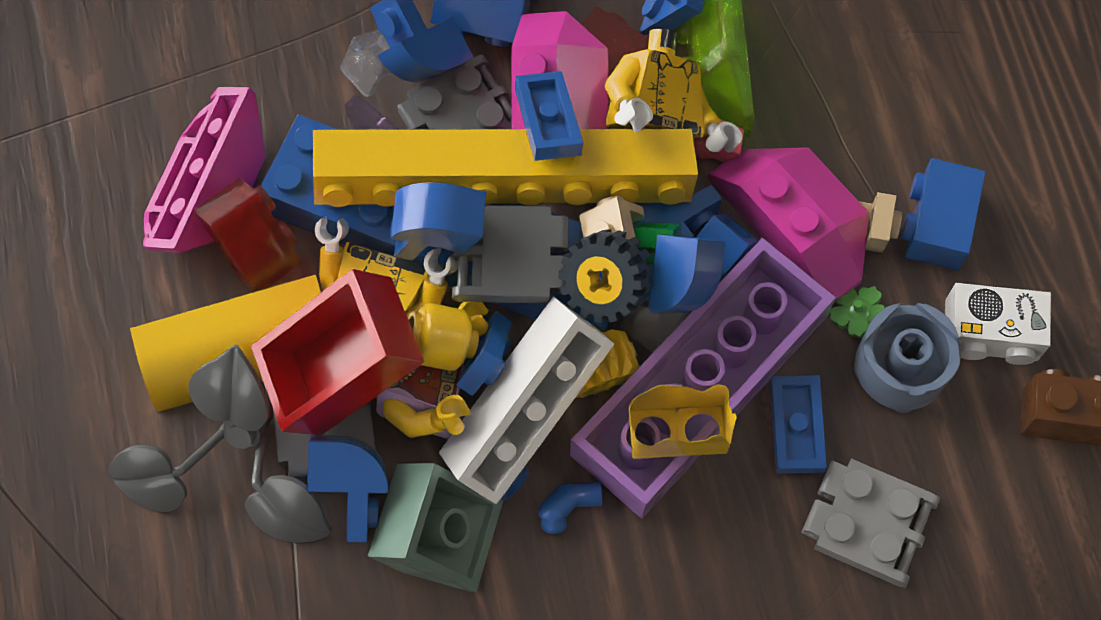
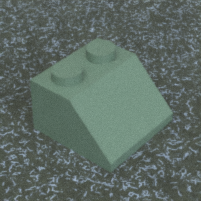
M435 463L397 464L368 557L404 574L469 592H477L503 500L500 499L497 504H494L458 481L452 472Z

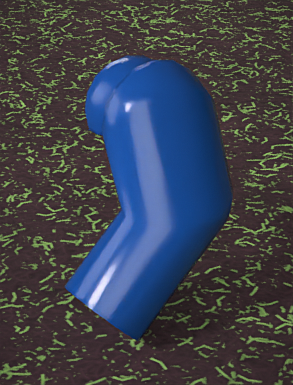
M600 481L562 484L556 487L539 506L538 517L542 519L541 528L548 534L563 532L567 528L566 517L574 508L602 506Z

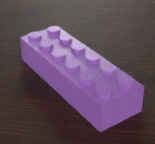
M761 238L718 284L716 291L708 302L697 310L692 311L571 439L570 456L643 519L701 455L633 459L629 406L633 399L658 385L690 387L699 391H706L715 385H726L729 389V406L732 414L736 413L737 416L827 318L836 297L764 238ZM706 414L692 416L685 425V435L689 442L706 440L711 436L720 434L717 421ZM647 417L638 423L635 431L636 439L642 444L653 446L659 441L670 438V428L661 418Z

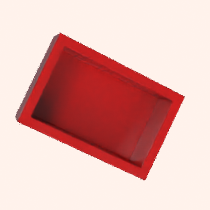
M351 269L251 346L281 432L299 434H325L425 362L392 277Z

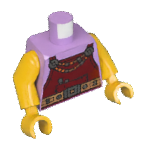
M463 302L458 309L467 311L472 321V329L478 330L479 336H482L488 329V322L483 317L488 313V309L482 302ZM464 362L455 371L420 365L377 396L376 412L410 438L434 434L449 439L451 434H461L465 425L460 417L468 416L471 413L463 398L459 396L460 387L456 385L459 375L463 370Z

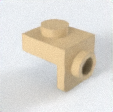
M878 192L872 204L860 202L869 212L865 250L883 253L889 239L898 238L902 211L894 210L897 195Z
M616 196L600 200L596 205L597 207L579 215L583 238L594 232L597 233L601 230L611 229L612 233L618 230L627 232L626 239L628 240L635 237L633 222L645 217L642 206Z

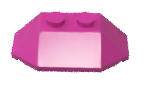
M566 11L522 14L512 44V129H526L515 92L516 76L558 71L563 73L579 129H610V126H606L610 97L605 89V82L610 76L609 49Z
M218 87L210 97L212 102L199 111L181 135L144 213L145 238L143 239V247L147 250L182 253L231 235L266 158L256 95L250 87Z
M810 148L742 149L739 156L725 161L708 174V179L755 232L835 296L834 303L861 283L869 212Z

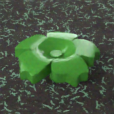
M875 286L870 288L862 287L859 290V295L855 289H852L836 301L839 305L838 307L831 308L830 321L837 324L840 329L848 327L850 337H863L871 321L884 309V305L879 304L882 293Z

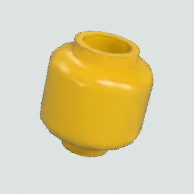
M426 303L418 312L412 311L408 320L425 361L421 365L455 371L463 364L466 358L472 359L478 347L479 332L472 329V321L467 311L435 303Z

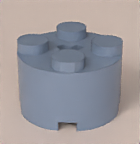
M901 303L890 305L880 311L867 328L855 356L854 373L866 393L878 403L900 413H908L932 403L943 392L960 365L961 354L956 327L940 310L922 303H917L916 305H900ZM906 354H909L912 356V358L907 359L904 356Z

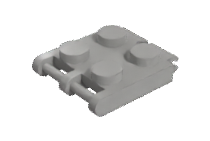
M852 458L847 466L831 461L817 494L832 501V504L815 500L801 533L817 540L814 550L896 586L906 588L910 580V576L906 573L916 548H922L925 541V536L922 535L931 509H937L940 497ZM918 504L922 505V507L918 514L913 530L909 529L910 524L912 522L915 512L918 509ZM903 543H906L907 545L898 569H894L896 560L901 553V547Z

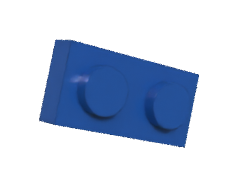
M646 0L642 7L644 19L639 33L649 38L650 30H673L700 14L705 0Z
M562 71L516 76L515 92L534 161L581 156L583 140Z
M498 311L488 321L486 333L479 336L478 347L472 359H465L463 370L456 384L471 396L474 395L483 382L488 386L492 385L506 365V362L502 359L512 344L507 339L512 321Z
M820 375L772 376L770 380V397L776 474L824 473L827 465Z

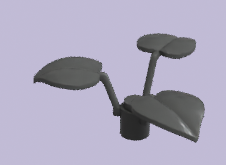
M238 345L230 347L217 358L202 365L195 371L189 381V394L198 410L211 420L225 421L209 440L185 462L176 467H173L170 457L164 450L151 445L128 447L116 455L109 465L108 472L110 478L114 479L115 485L131 500L151 511L169 512L180 507L187 496V488L178 476L184 475L225 437L230 445L238 449H245L250 446L256 447L251 484L257 492L252 493L247 498L245 509L250 519L260 530L276 539L293 543L316 541L327 537L332 531V527L326 520L319 499L314 492H307L308 486L294 477L275 475L269 477L265 483L263 482L265 447L269 442V438L263 433L274 418L273 407L267 399L255 370Z

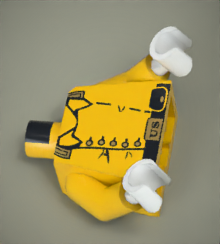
M668 29L650 30L648 49L624 55L605 82V89L611 100L606 118V126L618 129H633L637 133L641 129H692L693 139L701 138L703 135L708 137L706 139V147L709 151L719 152L724 147L726 152L731 153L742 141V133L734 124L726 121L722 122L709 106L701 84L700 66L695 61L675 56L677 38L675 31Z
M326 216L316 223L315 235L321 243L325 244L320 249L319 277L322 291L351 269L392 277L407 318L412 311L418 312L426 303L442 305L448 286L445 277L456 272L458 269V260H455L454 256L448 258L446 268L442 269L438 264L441 248L428 252L424 258V265L396 258L393 255L350 242H346L343 249V247L339 246V241L344 239L349 231V226L345 219L338 220L337 236H332L328 233L326 229Z

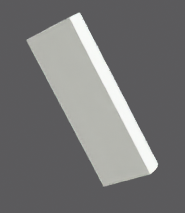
M553 296L508 357L499 377L492 385L486 387L470 409V415L465 416L462 420L465 425L464 430L459 435H451L440 450L439 454L457 480L494 504H497L614 346V343L588 321Z

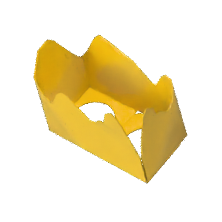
M658 385L634 398L629 406L633 459L727 454L737 416L736 413L732 414L729 406L730 396L726 385H715L706 391L683 386ZM706 414L717 421L720 434L711 436L706 440L689 442L685 435V425L692 416ZM658 417L668 424L670 438L659 441L653 446L642 444L636 439V427L644 418Z

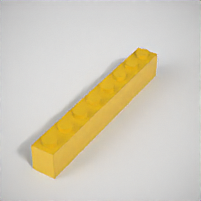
M526 129L313 130L314 205H330L333 207L377 204L384 207L394 206L395 195L399 189L412 184L431 182L453 184L486 192L485 205L516 203L527 206L539 203L583 205L586 203H598L604 198L615 196L622 197L631 203H663L673 205L680 202H691L698 178V169L692 129H641L638 133L633 131V129H579L583 140L581 156L534 161Z

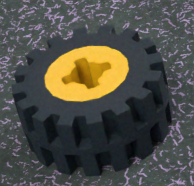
M611 229L601 230L597 233L594 232L569 248L570 252L563 256L561 263L565 267L559 270V279L565 280L566 284L561 286L560 289L562 295L569 294L572 298L567 302L571 309L577 306L581 308L579 313L581 317L587 319L590 316H594V322L603 323L608 319L609 322H614L633 312L647 299L648 295L646 293L652 289L654 282L649 279V276L654 273L653 264H646L645 259L650 257L647 249L640 252L637 248L640 241L635 237L629 240L626 239L627 232L618 230L612 233ZM599 271H602L603 278L601 279V281Z

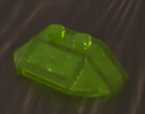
M705 0L700 14L678 26L679 44H687L688 57L682 58L695 61L700 66L701 84L709 106L719 119L744 129L743 138L750 137L755 114L741 0Z

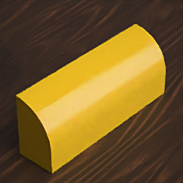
M316 275L130 328L141 373L156 412L193 402L189 394V381L195 371L234 345L239 346L255 370L260 382H262L263 379L251 346L321 293Z

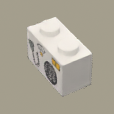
M955 283L945 300V315L957 329L959 349L963 359L980 360L991 356L1005 358L1006 362L1010 364L1026 365L1038 361L1050 347L1051 292Z

